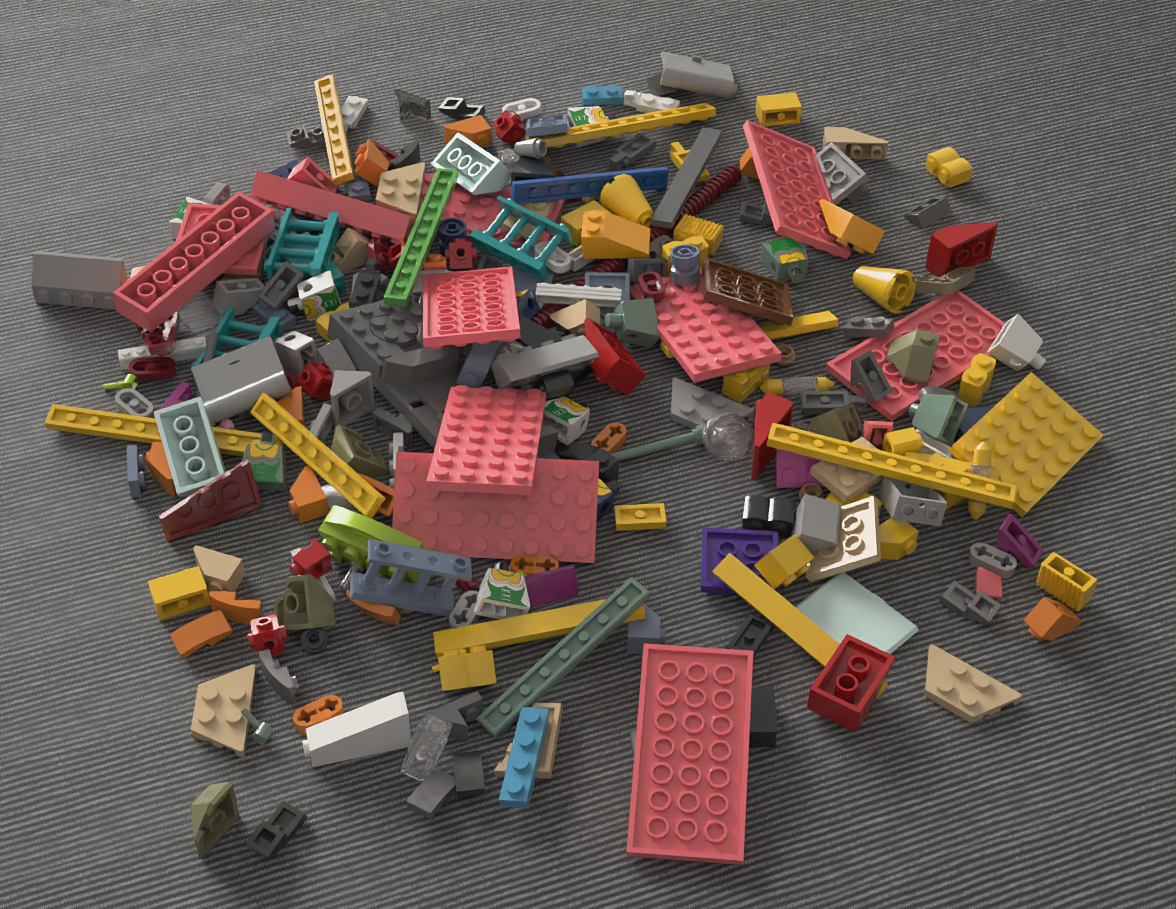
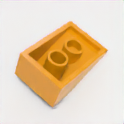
M822 198L820 199L819 203L829 231L838 236L836 241L846 246L851 243L853 244L852 249L862 254L865 251L873 254L885 230Z
M593 210L584 212L581 234L583 259L649 258L650 228L606 211Z

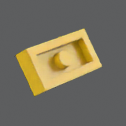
M664 503L614 506L616 531L666 529Z

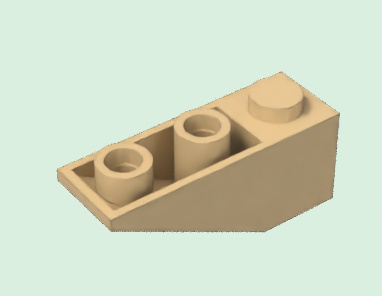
M845 127L824 128L823 149L832 142L850 159H886L888 141Z

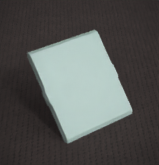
M845 572L833 576L796 606L799 611L839 644L848 634L891 654L919 631L915 624Z

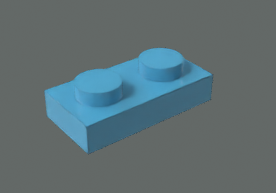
M614 85L582 87L583 105L623 104L621 86Z

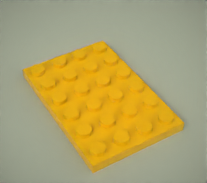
M1031 372L955 442L948 451L958 460L973 463L975 447L985 441L992 449L991 465L973 464L972 473L1016 485L1012 509L1023 517L1104 435Z

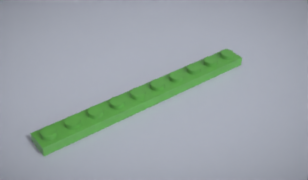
M437 168L384 295V304L407 307L458 180V170Z

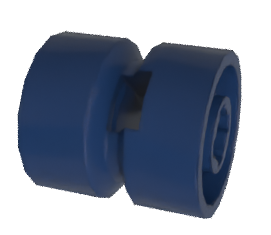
M451 217L440 222L438 227L440 237L439 251L443 257H445V249H449V243H453L454 239H467V226L462 219ZM459 253L458 256L462 257L464 254Z

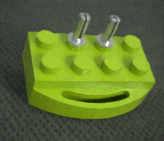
M335 505L318 529L323 539L321 545L329 551L331 560L336 563H341L342 559L350 562V569L339 585L340 589L347 591L350 586V578L353 572L362 573L364 569L368 570L370 563H368L369 539L425 549L423 543L371 518ZM381 565L377 577L391 579L396 568ZM407 570L402 581L416 584L422 572Z

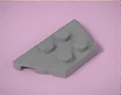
M676 377L672 380V421L695 429V426L706 424L710 436L714 437L725 429L737 426V421L745 417L749 420L754 416V409Z

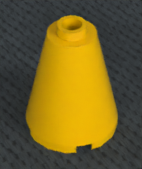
M617 175L614 177L615 181L604 186L600 194V203L611 214L649 227L654 212L637 182L630 175Z
M861 266L853 274L854 286L893 314L901 313L900 309L903 306L908 307L916 289V283L912 280L914 274L907 270Z

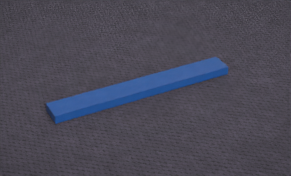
M667 167L513 181L511 199L517 202V204L600 196L604 186L607 183L611 184L615 181L614 177L622 174L630 175L634 178L641 191L667 189L669 169Z

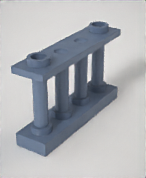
M369 539L368 563H370L366 574L353 572L350 578V599L449 617L454 609L452 589L457 579L471 581L472 579L471 558ZM381 565L396 568L391 579L377 577ZM407 570L422 572L416 584L402 581ZM432 575L446 577L441 588L427 586Z

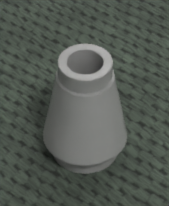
M534 138L516 142L514 150L517 155L540 159L547 153V144L545 140Z

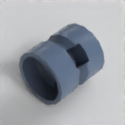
M689 244L673 247L670 251L671 264H673L671 266L672 282L680 286L696 284L700 280V266L698 265L700 261L699 249Z

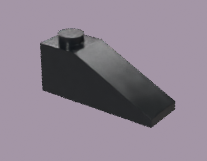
M572 442L569 445L561 443L555 447L554 453L560 459L599 461V479L603 483L612 478L618 481L619 459L603 448L578 442Z

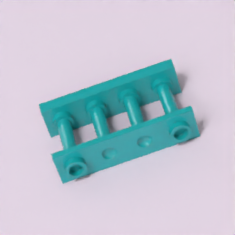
M499 196L497 200L502 211L486 231L481 232L474 228L470 234L474 246L545 281L549 276L545 266L546 260L561 240L572 245L574 240L570 233L571 230L562 223L557 224L518 205L511 198L505 199ZM509 215L518 218V221L503 240L499 241L493 238ZM526 223L536 227L521 248L515 249L510 246ZM543 232L553 235L538 257L533 258L528 255V252Z
M287 208L285 215L280 218V228L270 256L264 262V271L268 273V280L270 281L284 264L281 262L282 257L313 259V263H309V265L290 263L302 273L312 276V278L327 272L340 232L339 212H330L327 220L316 222L293 220L292 210ZM292 228L323 231V234H319V236L291 234ZM287 242L318 245V248L314 250L286 248Z
M228 308L225 315L221 316L219 324L214 331L218 334L214 358L227 354L226 352H221L224 345L242 348L271 336L274 344L276 339L282 336L280 318L271 316L267 324L259 326L235 321L233 308ZM233 330H238L260 336L258 340L251 341L231 337L230 334ZM206 346L198 359L192 363L191 368L203 363Z

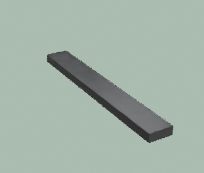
M702 128L651 219V226L673 228L720 142L722 130Z

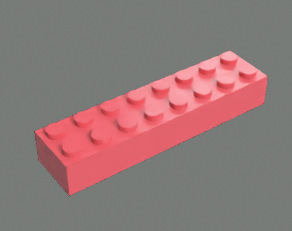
M257 170L250 194L252 196L256 195L261 203L284 210L291 208L294 213L320 221L327 220L330 212H339L340 227L350 228L354 231L383 238L393 243H397L403 237L408 240L417 218Z
M237 192L115 290L113 296L117 312L152 332L275 230L273 210L247 195Z

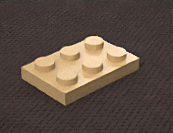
M860 437L859 439L852 442L854 444L877 449L864 437ZM823 460L813 465L810 470V474L844 503L882 481L883 478L881 475Z

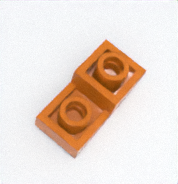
M441 254L428 255L424 262V271L447 270L446 257H441Z
M347 590L346 595H347V597H348L349 599H350V590ZM350 599L365 614L389 624L399 625L401 615L395 607Z
M209 592L212 612L221 610L228 620L250 624V620L264 617L261 601L237 600L236 592Z
M219 610L182 626L171 633L170 636L179 654L186 658L205 644H209L212 647L233 633V630L223 611Z

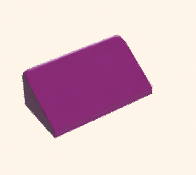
M574 565L524 577L530 607L578 595Z

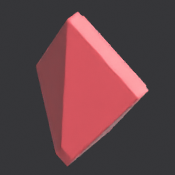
M977 567L975 575L976 594L980 590L993 599H1002L1001 577L983 567Z

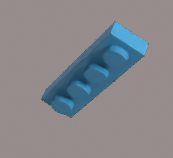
M521 707L499 797L500 805L503 807L529 808L550 718L548 708Z

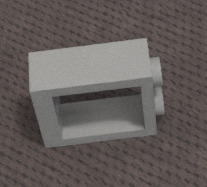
M885 476L882 478L878 497L892 519L941 526L947 502L938 490Z

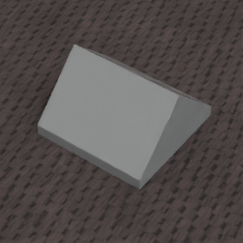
M335 370L330 392L335 429L338 424L345 426L375 409L373 381L370 372Z
M805 494L794 512L791 536L796 534L810 552L838 546L840 504Z

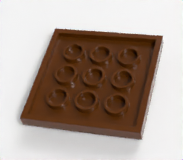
M704 257L702 263L703 297L707 302L713 305L722 304L728 306L729 309L735 312L744 311L758 319L767 318L777 325L786 324L791 326L794 316L788 283Z

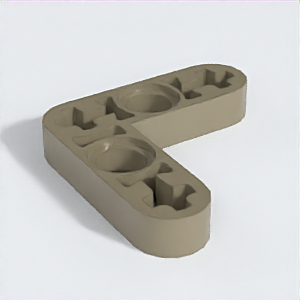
M959 267L942 277L914 275L912 280L916 283L915 292L953 294L975 280V269L972 267Z

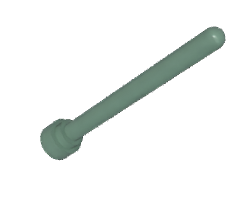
M702 424L695 426L691 433L611 453V455L619 459V461L690 442L701 445L710 442V433L707 425Z

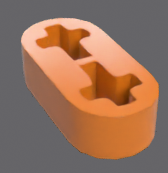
M620 423L607 425L593 439L591 445L601 447L610 454L615 453L626 441V427Z
M518 555L510 563L511 572L522 571L527 576L546 572V567H549L550 570L559 568L558 561L550 556ZM520 566H525L524 570H520Z
M327 695L300 707L293 714L295 730L300 734H306V728L342 715L344 713L342 700L338 696ZM331 706V708H332V709H335V710H334V711H330V709H326V708ZM306 718L307 720H310V722L306 723L302 719Z

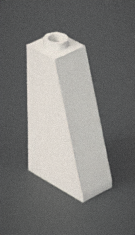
M395 693L306 728L307 740L302 741L305 757L311 756L313 767L411 747L409 714L404 693Z

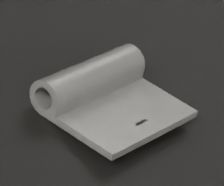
M661 52L663 70L660 85L727 99L735 96L737 84H734L730 65L702 60V57L696 55L687 57Z
M271 336L191 368L212 425L252 409L262 393L268 394L274 400L292 393Z

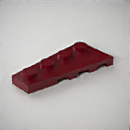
M178 310L152 332L135 323L136 329L151 356H167L175 350L181 319Z
M247 459L159 515L158 517L166 540L169 542L262 507L250 462Z

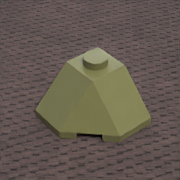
M917 329L891 341L886 360L899 369V375L904 380L927 385L936 357L940 334Z
M853 402L809 419L812 433L850 443L857 440V434L862 432V424Z
M338 424L335 429L331 451L357 474L375 478L385 475L390 471L383 455L376 448L371 450L362 441L364 437L360 433Z
M311 574L288 577L285 583L286 590L282 597H278L274 603V614L277 616L279 626L284 625L285 630H296L336 625L333 598Z
M230 782L209 785L203 793H199L194 798L191 805L194 841L198 856L201 858L205 857L240 817L233 784Z

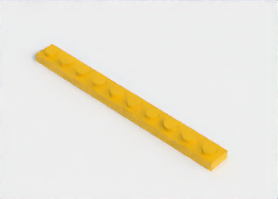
M707 103L570 127L568 132L526 136V140L540 138L545 140L547 147H563L568 143L581 144L584 140L597 141L601 140V137H618L622 133L635 134L638 130L643 129L650 131L660 126L672 127L676 123L688 124L692 120L705 121L708 117L716 116V108Z
M52 404L44 422L46 428L52 430L150 444L162 442L155 418ZM213 427L220 454L243 457L247 444H260V433ZM276 436L275 445L283 447L284 443Z
M772 423L766 446L1009 509H1012L1016 492V485L776 423Z

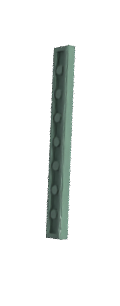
M630 577L476 718L477 722L497 739L519 719L521 707H532L534 703L541 699L651 597L650 592L633 577Z

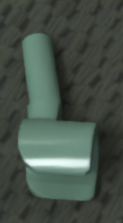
M244 708L241 713L256 729L252 734L253 739L261 745L265 744L272 733L271 726L264 722L260 723L247 708Z

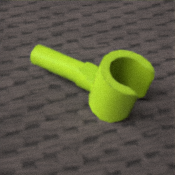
M128 374L123 382L103 384V389L131 388L135 390L139 383L133 382L136 378L135 375Z

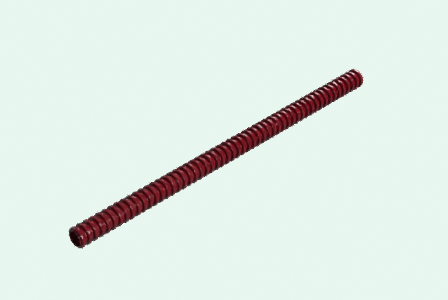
M730 165L691 194L672 229L650 225L648 227L650 228V241L663 235H670L674 232V228L684 214L691 215L692 217L729 190V188L737 184L742 179L741 170L735 165ZM633 258L605 259L589 272L620 273L628 267V259ZM585 275L572 285L585 286ZM547 303L530 320L548 328L555 323L550 318V314L571 305ZM503 342L502 353L510 352V355L516 353Z

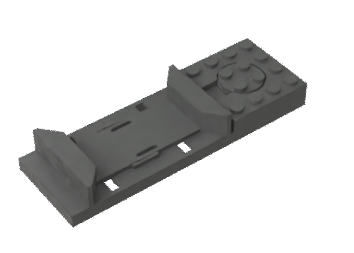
M410 298L407 307L386 305L384 300L331 313L327 337L331 341L339 339L353 364L360 371L372 374L373 385L400 414L402 413L416 431L435 450L450 389L460 385L456 381L464 364L461 360L464 346L444 345L439 349L424 347L423 309L412 298ZM421 401L425 404L414 409L411 407V404ZM542 426L537 458L560 459L554 453L559 433L557 429Z

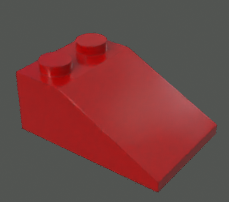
M996 222L955 225L935 231L930 237L925 268L936 277H942L956 268L974 267L991 258L998 224Z
M586 317L584 320L586 339L599 354V357L590 363V366L596 372L594 374L595 378L602 384L607 382L614 391L618 392L620 390L629 395L645 378L646 373L614 333Z
M767 392L763 399H759L754 407L756 417L752 424L754 435L751 479L755 481L775 456V448L766 446L772 423L791 427L794 402Z
M846 634L810 688L807 709L849 730L857 732L874 703L895 661V656Z

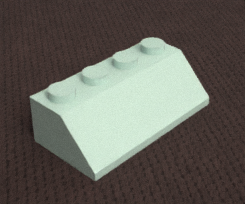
M459 133L453 137L431 163L436 169L458 170L459 177L456 183L473 195L501 191L511 179V171L499 159Z
M201 396L154 411L178 496L189 497L226 473L209 414Z

